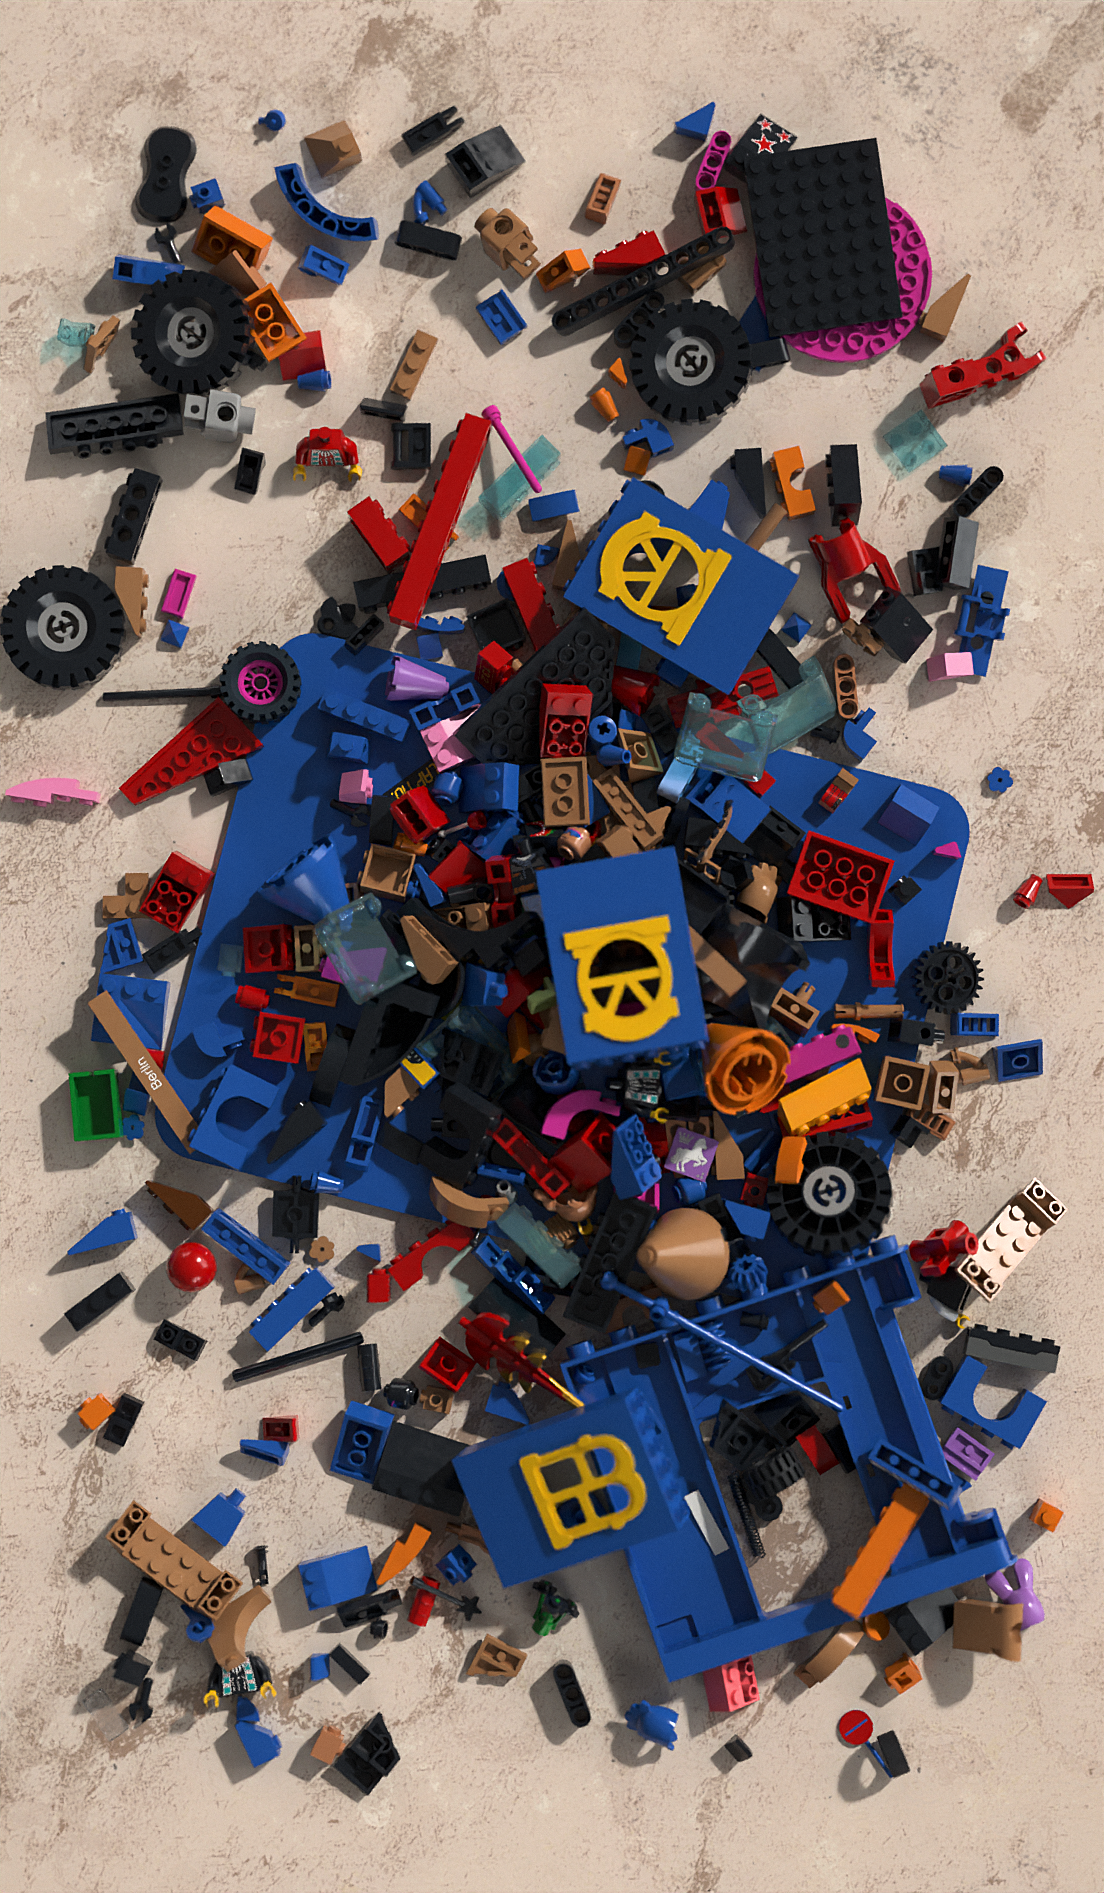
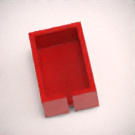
M368 496L348 510L347 514L350 522L385 571L390 574L402 566L406 560H410V545L403 536L398 537L397 527L390 518L385 519L384 509L377 500L372 501Z

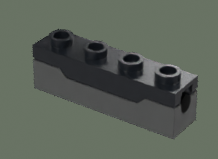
M975 1323L974 1327L968 1326L963 1354L1056 1373L1061 1346L1055 1345V1340L1041 1338L1040 1342L1032 1340V1335L1019 1333V1337L1012 1336L1009 1330L997 1328L996 1332L988 1331V1326Z

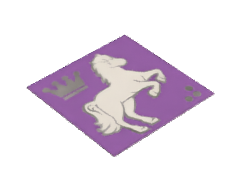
M678 1127L664 1168L705 1182L719 1141Z

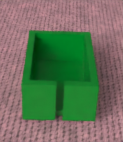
M118 1069L68 1073L74 1142L124 1137Z

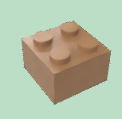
M883 1056L873 1101L920 1111L930 1066Z

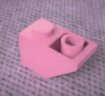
M363 769L342 773L339 790V800L341 802L367 805V798H372L373 778H369L368 770Z

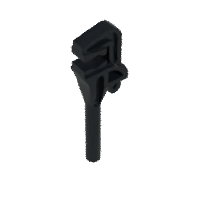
M824 1318L788 1345L770 1354L763 1355L759 1359L791 1376L793 1374L791 1370L796 1365V1361L790 1359L791 1354L828 1327L827 1321ZM752 1365L745 1369L752 1386L756 1390H765L777 1381L776 1378L770 1375L763 1379L764 1373Z

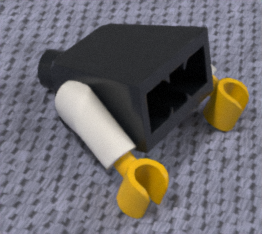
M960 1257L956 1258V1261L949 1265L943 1275L938 1277L933 1275L923 1276L921 1272L919 1280L929 1284L926 1293L930 1295V1302L938 1314L955 1322L959 1328L965 1329L964 1326L960 1325V1320L966 1318L970 1321L962 1313L972 1287L955 1271L962 1258Z

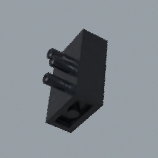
M887 587L880 594L879 598L860 620V623L864 624L871 631L870 634L884 644L883 648L892 658L904 664L909 661L933 631V628L901 592Z

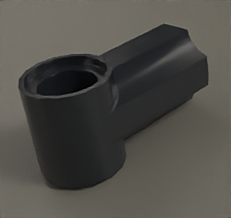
M483 877L476 878L469 883L446 887L451 908L475 902L487 903L493 897V889L488 884V880ZM479 887H487L485 893H476Z

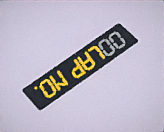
M433 760L427 761L386 791L383 796H395V800H397L407 791L425 785L429 789L433 786L435 778L439 774Z

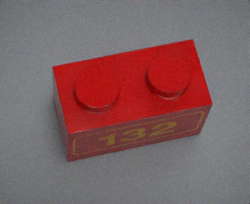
M495 641L491 642L478 653L474 679L493 694L510 678L513 657Z

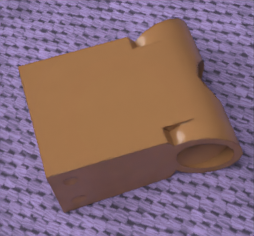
M975 1599L955 1601L953 1648L995 1654L1004 1660L1020 1662L1023 1603L1006 1605Z

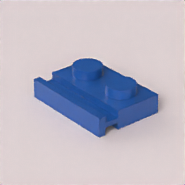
M503 289L476 306L477 312L500 345L527 328L526 322Z

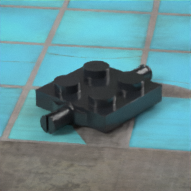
M292 1175V1189L273 1191L272 1237L290 1239L289 1253H294V1244L295 1253H299V1240L318 1238L320 1193L301 1189V1175Z

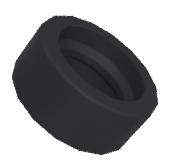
M894 1730L877 1736V1741L892 1777L896 1778L909 1773L908 1762Z

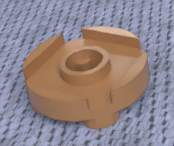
M849 618L841 627L843 633L854 644L862 646L864 648L863 651L873 657L884 646L880 640L869 635L871 631L864 624L860 623L859 625L852 618Z

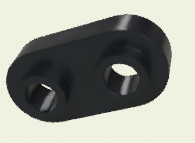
M936 1356L931 1360L921 1383V1391L927 1399L937 1400L943 1395L953 1372V1363L949 1358ZM943 1363L946 1365V1369L940 1372L938 1366ZM931 1385H936V1392L931 1393L929 1391V1387Z

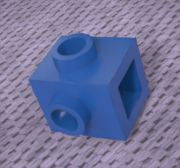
M460 1544L448 1551L435 1564L452 1586L459 1581L465 1583L473 1575L471 1571L477 1565Z

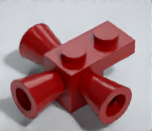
M953 1220L948 1227L933 1229L923 1241L913 1240L910 1243L909 1252L914 1262L928 1259L920 1268L923 1276L933 1275L938 1277L946 1272V1269L951 1263L956 1261V1257L959 1254L975 1255L978 1252L979 1243L976 1235L969 1232L965 1223Z

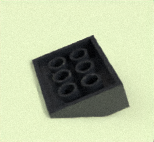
M393 1421L372 1490L459 1517L466 1495L452 1459L465 1447L471 1445Z

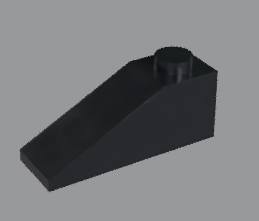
M734 449L733 456L729 457L730 470H734L735 478L759 518L763 519L766 515L762 449Z

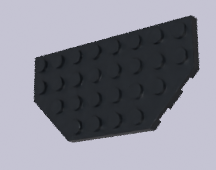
M585 607L580 608L453 732V735L482 764L505 762L514 765H539L541 759H548L540 757V698L542 684L586 685L593 694L590 724L612 702L611 689L614 673L613 650L615 648V638Z

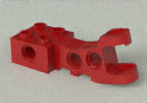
M1021 321L1001 336V348L990 356L974 361L973 359L965 361L964 358L953 361L947 367H944L943 364L931 368L930 373L925 375L924 380L919 386L927 408L931 409L967 398L972 393H976V389L983 385H987L989 389L997 386V382L1006 378L1008 382L1015 381L1040 365L1047 357L1040 349L1030 358H1024L1014 341L1028 332ZM1004 354L1011 358V362L1004 358ZM986 366H990L994 373L988 372Z

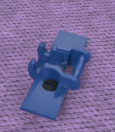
M977 565L971 596L963 594L961 597L963 603L957 630H954L953 635L962 638L959 653L971 652L974 675L986 677L994 640L1004 641L1005 633H1002L1005 617H1008L1010 614V609L1001 608L1009 571ZM971 604H977L978 608L972 633L966 632ZM973 637H980L982 639L983 646L980 649H974L971 646V639Z

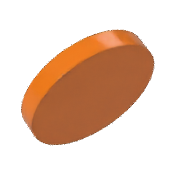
M881 1611L863 1617V1629L870 1639L881 1641L888 1636L890 1631L889 1621Z

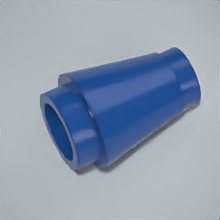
M321 369L298 375V388L324 392L326 389H331L330 371Z
M941 465L939 479L962 487L964 485L970 486L973 468L968 467V465Z
M605 744L598 749L597 760L605 767L627 764L631 760V752Z
M318 1171V1173L312 1172L309 1190H313L314 1193H342L344 1180Z

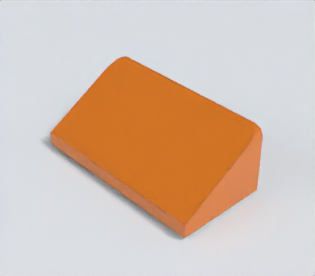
M513 1012L507 1025L511 1061L515 1064L531 1054L526 1017Z

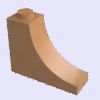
M257 1585L229 1603L216 1621L212 1620L215 1629L208 1641L217 1662L227 1673L247 1661L245 1640L248 1630L256 1616L267 1605L272 1603L269 1595L260 1585Z

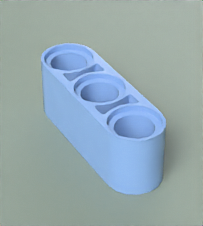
M685 739L661 781L657 794L677 804L679 797L683 796L703 760L707 748Z

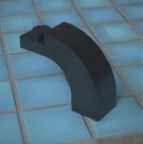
M336 1023L321 1058L309 1101L330 1108L337 1092L338 1080L356 1030Z

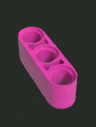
M721 130L713 134L696 177L695 191L708 189L702 188L699 185L701 181L709 182L711 185L709 188L716 187L731 146V136L726 131ZM722 140L726 143V146L718 147L715 142ZM716 161L719 166L711 168L707 162Z

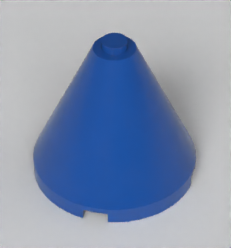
M326 835L313 843L314 846L307 850L303 849L264 882L267 888L263 889L260 887L258 893L264 900L334 934L341 933L344 935L353 927L351 923L354 920L336 843L330 835Z

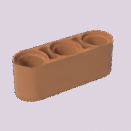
M840 654L832 664L837 717L842 721L852 720L858 712L854 660L850 655ZM840 660L846 661L849 669L845 671L840 670L837 662ZM843 682L848 683L851 691L848 693L842 692L839 684ZM843 705H850L853 713L845 715L841 710Z

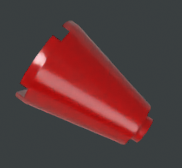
M614 665L612 696L635 715L640 716L651 705L656 694L653 693L654 685L659 686L660 677L654 673Z

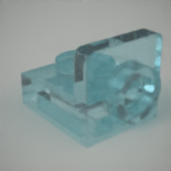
M221 944L219 964L217 965V971H222L221 976L235 977V973L241 974L244 946Z

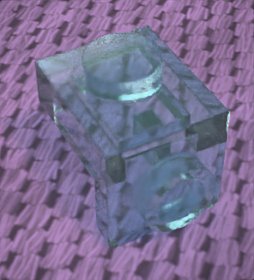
M61 318L57 340L70 347H86L87 340L91 335H94L95 325L71 322Z

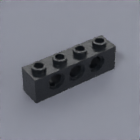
M134 468L133 473H129L126 480V486H128L126 494H122L119 500V507L121 509L112 521L111 527L114 528L112 535L106 538L104 549H106L109 557L134 565L163 482L161 476L138 468ZM138 490L145 491V495L141 499L134 498V494ZM130 511L138 512V516L134 520H128L127 514ZM123 532H129V540L125 542L120 541V535Z

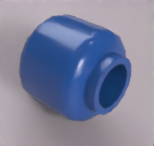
M447 770L446 773L442 772L436 776L431 790L436 802L446 806L458 802L464 786L463 780L458 777V773Z
M688 1176L676 1179L672 1187L675 1200L684 1206H690L705 1198V1191L708 1190L706 1181L702 1182Z

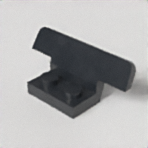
M770 805V812L743 844L753 850L752 856L759 862L766 863L768 867L775 866L777 868V875L790 884L796 864L787 857L806 832Z

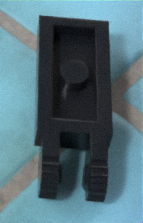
M451 106L441 113L434 114L401 134L402 139L413 156L449 135L451 131H455L464 125L465 121L462 117L449 124L445 122L446 119L458 112L456 106Z

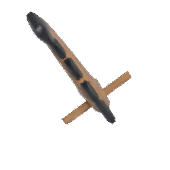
M733 800L725 801L723 818L718 823V827L713 830L709 839L704 842L700 853L697 854L689 848H686L683 859L686 861L688 854L696 858L697 867L692 865L693 869L698 873H705L714 884L718 883L721 867L712 863L709 859L712 857L714 848L728 827L732 815ZM707 866L716 871V878L706 872Z

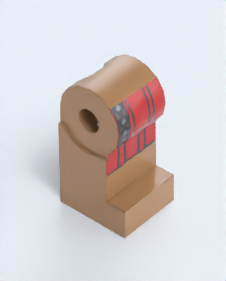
M842 768L818 803L833 814L859 779Z

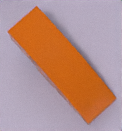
M415 1522L406 1542L397 1539L376 1584L382 1585L401 1572L423 1548L432 1530Z

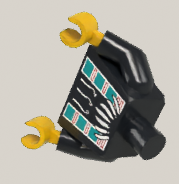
M661 1052L659 1057L651 1059L638 1056L636 1061L628 1062L623 1069H618L617 1077H607L606 1089L608 1091H617V1102H621L624 1109L632 1115L636 1114L638 1118L651 1120L656 1118L660 1123L667 1122L665 1119H659L661 1112H669L665 1108L658 1109L661 1065H657V1063L662 1065H670L672 1063L662 1061V1056L668 1054L667 1052Z
M253 1651L245 1652L247 1661L228 1673L216 1662L208 1677L207 1694L204 1697L205 1706L208 1707V1701L214 1699L215 1708L218 1707L217 1694L219 1697L260 1691L262 1697L266 1700L265 1694L268 1690H271L272 1695L275 1697L276 1691L272 1686L269 1667L260 1656H255Z

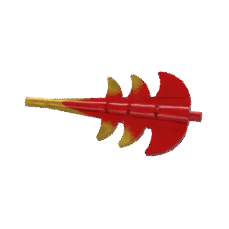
M488 1312L477 1315L472 1322L464 1316L460 1319L458 1324L466 1329L465 1344L467 1350L475 1362L486 1371L490 1368V1358L495 1357L498 1372L506 1382L510 1383L513 1380V1371L519 1373V1383L525 1393L528 1394L531 1391L532 1382H534L573 1408L585 1405L540 1369L541 1363L547 1358L544 1354L533 1353L528 1357L524 1355L523 1349L530 1342L528 1339L520 1336H512L507 1340L503 1338V1329L509 1325V1322L504 1318Z

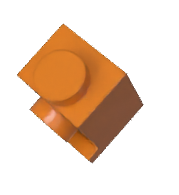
M906 1652L902 1654L903 1657L884 1669L886 1677H884L885 1682L891 1689L895 1688L900 1695L923 1679L918 1666Z

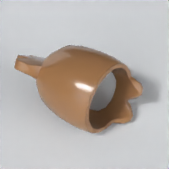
M760 863L759 866L751 865L755 880L740 893L738 892L736 904L741 908L746 905L748 909L755 913L758 921L761 920L763 924H766L773 902L777 903L778 886L782 882V877L777 875V868L775 866L768 867L766 863Z

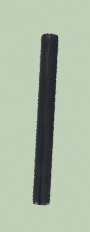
M356 1332L233 1370L232 1376L235 1382L243 1381L363 1344L364 1337L362 1332Z

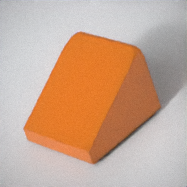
M618 358L609 368L608 376L622 389H625L628 381L621 359Z
M630 446L623 470L645 476L651 451Z

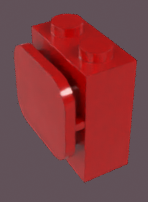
M425 785L407 791L390 804L392 816L407 837L415 844L423 842L451 822Z

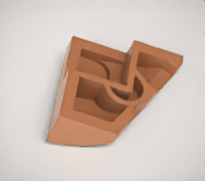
M236 250L208 271L210 274L227 281L228 284L234 286L247 296H250L267 284L254 266L249 268Z

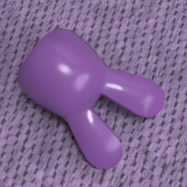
M1020 1558L1013 1565L1018 1585L1017 1590H1012L1000 1571L987 1574L984 1578L991 1590L1001 1598L1003 1604L1023 1603L1021 1630H1024L1044 1621L1045 1613L1041 1602L1033 1591L1032 1565L1028 1560Z

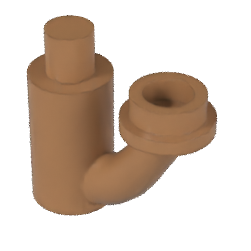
M957 1047L954 1050H950L953 1064H961V1060H964L974 1066L959 1070L958 1083H962L964 1086L990 1079L988 1067L981 1059L972 1054L959 1051Z
M245 1263L238 1269L236 1279L234 1280L238 1295L265 1288V1284L270 1282L258 1273L246 1276L250 1267Z

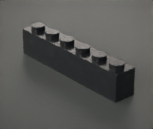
M486 554L441 563L429 595L430 599H441L444 597L443 594L448 593L461 595L466 593L465 590L472 588L475 591L487 589V585H491V578ZM398 572L353 582L359 611L370 614L377 612V608H388L390 601H394L396 593H394L398 580L402 581L404 573Z

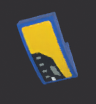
M417 1048L400 1063L423 1089L440 1075V1072Z

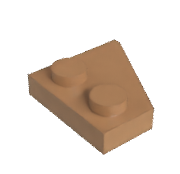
M114 315L107 322L103 321L98 329V333L95 336L91 335L86 342L87 352L83 369L90 374L95 369V359L98 355L103 357L109 345L118 334L120 319Z
M487 1633L466 1674L469 1676L488 1674V1676L504 1675L505 1677H517L528 1654Z

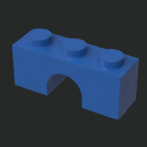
M469 682L450 691L442 699L433 702L428 701L410 709L409 712L419 734H421V730L445 719L480 707L481 704L472 683Z

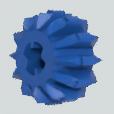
M744 1254L743 1258H736L735 1262L730 1263L728 1277L735 1289H740L742 1293L747 1289L752 1292L754 1288L760 1289V1285L766 1283L768 1270L761 1257H756L754 1254L747 1257Z

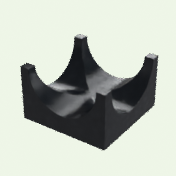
M724 903L703 936V939L746 980V983L729 998L696 966L701 997L726 1009L749 1028L766 1031L768 1014L779 990L795 971L801 969L806 972L810 962L801 943Z

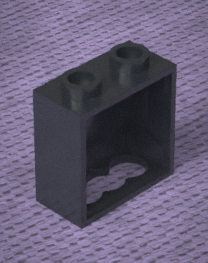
M508 598L466 616L480 650H483L493 641L499 644L505 651L510 649L511 652H514L524 647L523 643L526 642V638Z

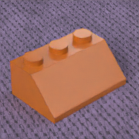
M215 205L203 216L191 252L217 265L236 250L249 268L254 266L258 271L268 254L273 237Z

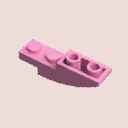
M44 778L27 781L11 787L5 792V795L11 797L12 802L24 803L25 800L33 801V805L40 807L53 804L55 796H57L59 801L70 802L71 799H77L79 804L92 806L93 802L99 803L101 796L100 793L79 789L80 781L70 778Z

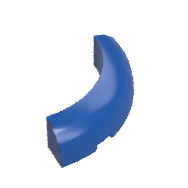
M297 163L274 167L278 183L294 211L312 227L342 240L365 242L379 240L378 221L375 218L344 217L323 207L310 192L303 177L302 169Z

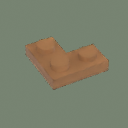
M125 873V896H103V919H149L147 915L139 911L149 893V873Z

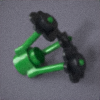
M546 1580L536 1581L532 1587L541 1593L537 1609L533 1615L535 1621L532 1625L534 1632L541 1636H547L551 1629L555 1630L557 1624L566 1614L572 1615L574 1618H577L579 1615L577 1605L570 1599L566 1600L560 1595H555L558 1589ZM543 1605H544L545 1607H547V1611H548V1612L543 1611V1612L541 1613V1609H542V1606H543ZM558 1613L559 1615L554 1620L553 1615H556Z

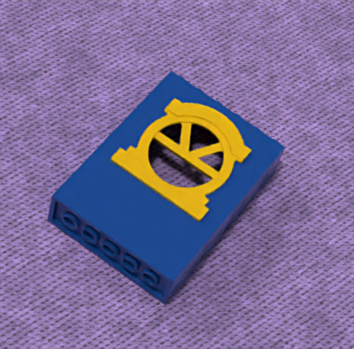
M633 477L631 481L627 479L621 488L623 495L619 501L615 499L609 509L611 513L607 521L603 520L597 530L600 533L596 541L592 539L585 551L588 554L585 560L580 559L574 569L577 572L573 580L568 579L562 590L565 592L563 597L581 608L585 607L591 614L727 695H730L798 581L799 575ZM651 538H666L674 541L663 562L651 544ZM641 543L656 572L623 571L625 558L636 544ZM682 546L685 547L693 556L698 568L699 581L695 594L685 605L674 610L657 611L647 608ZM626 581H651L640 601H636L631 596L625 585Z
M674 846L536 871L568 1065L577 1071L590 1069V1065L593 1064L606 1067L613 1065V1061L616 1060L628 1063L636 1061L638 1056L651 1059L659 1057L661 1052L674 1055L682 1053L684 1048H690L691 1051L705 1049V1045L710 1043L677 854ZM633 939L644 944L654 954L660 966L589 979V968L593 957L602 946L613 940ZM661 977L659 994L656 1000H652L637 981ZM625 983L647 1007L645 1012L633 1017H618L614 1015ZM615 985L606 1009L601 1008L594 999L591 989Z

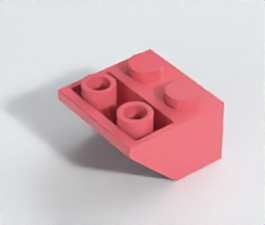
M752 1655L702 1671L710 1712H731L760 1700Z

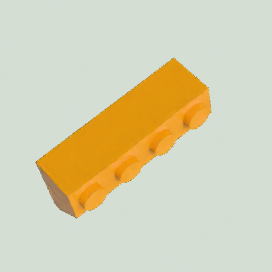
M858 1058L779 1099L777 1115L791 1137L796 1134L797 1136H802L810 1130L811 1126L816 1124L821 1126L828 1122L831 1116L835 1114L838 1116L842 1115L854 1104L861 1105L869 1100L872 1088L861 1060Z

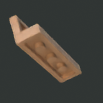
M611 768L592 781L608 808L624 827L627 826L634 834L633 840L637 845H641L645 852L651 851V847L664 838L661 831Z

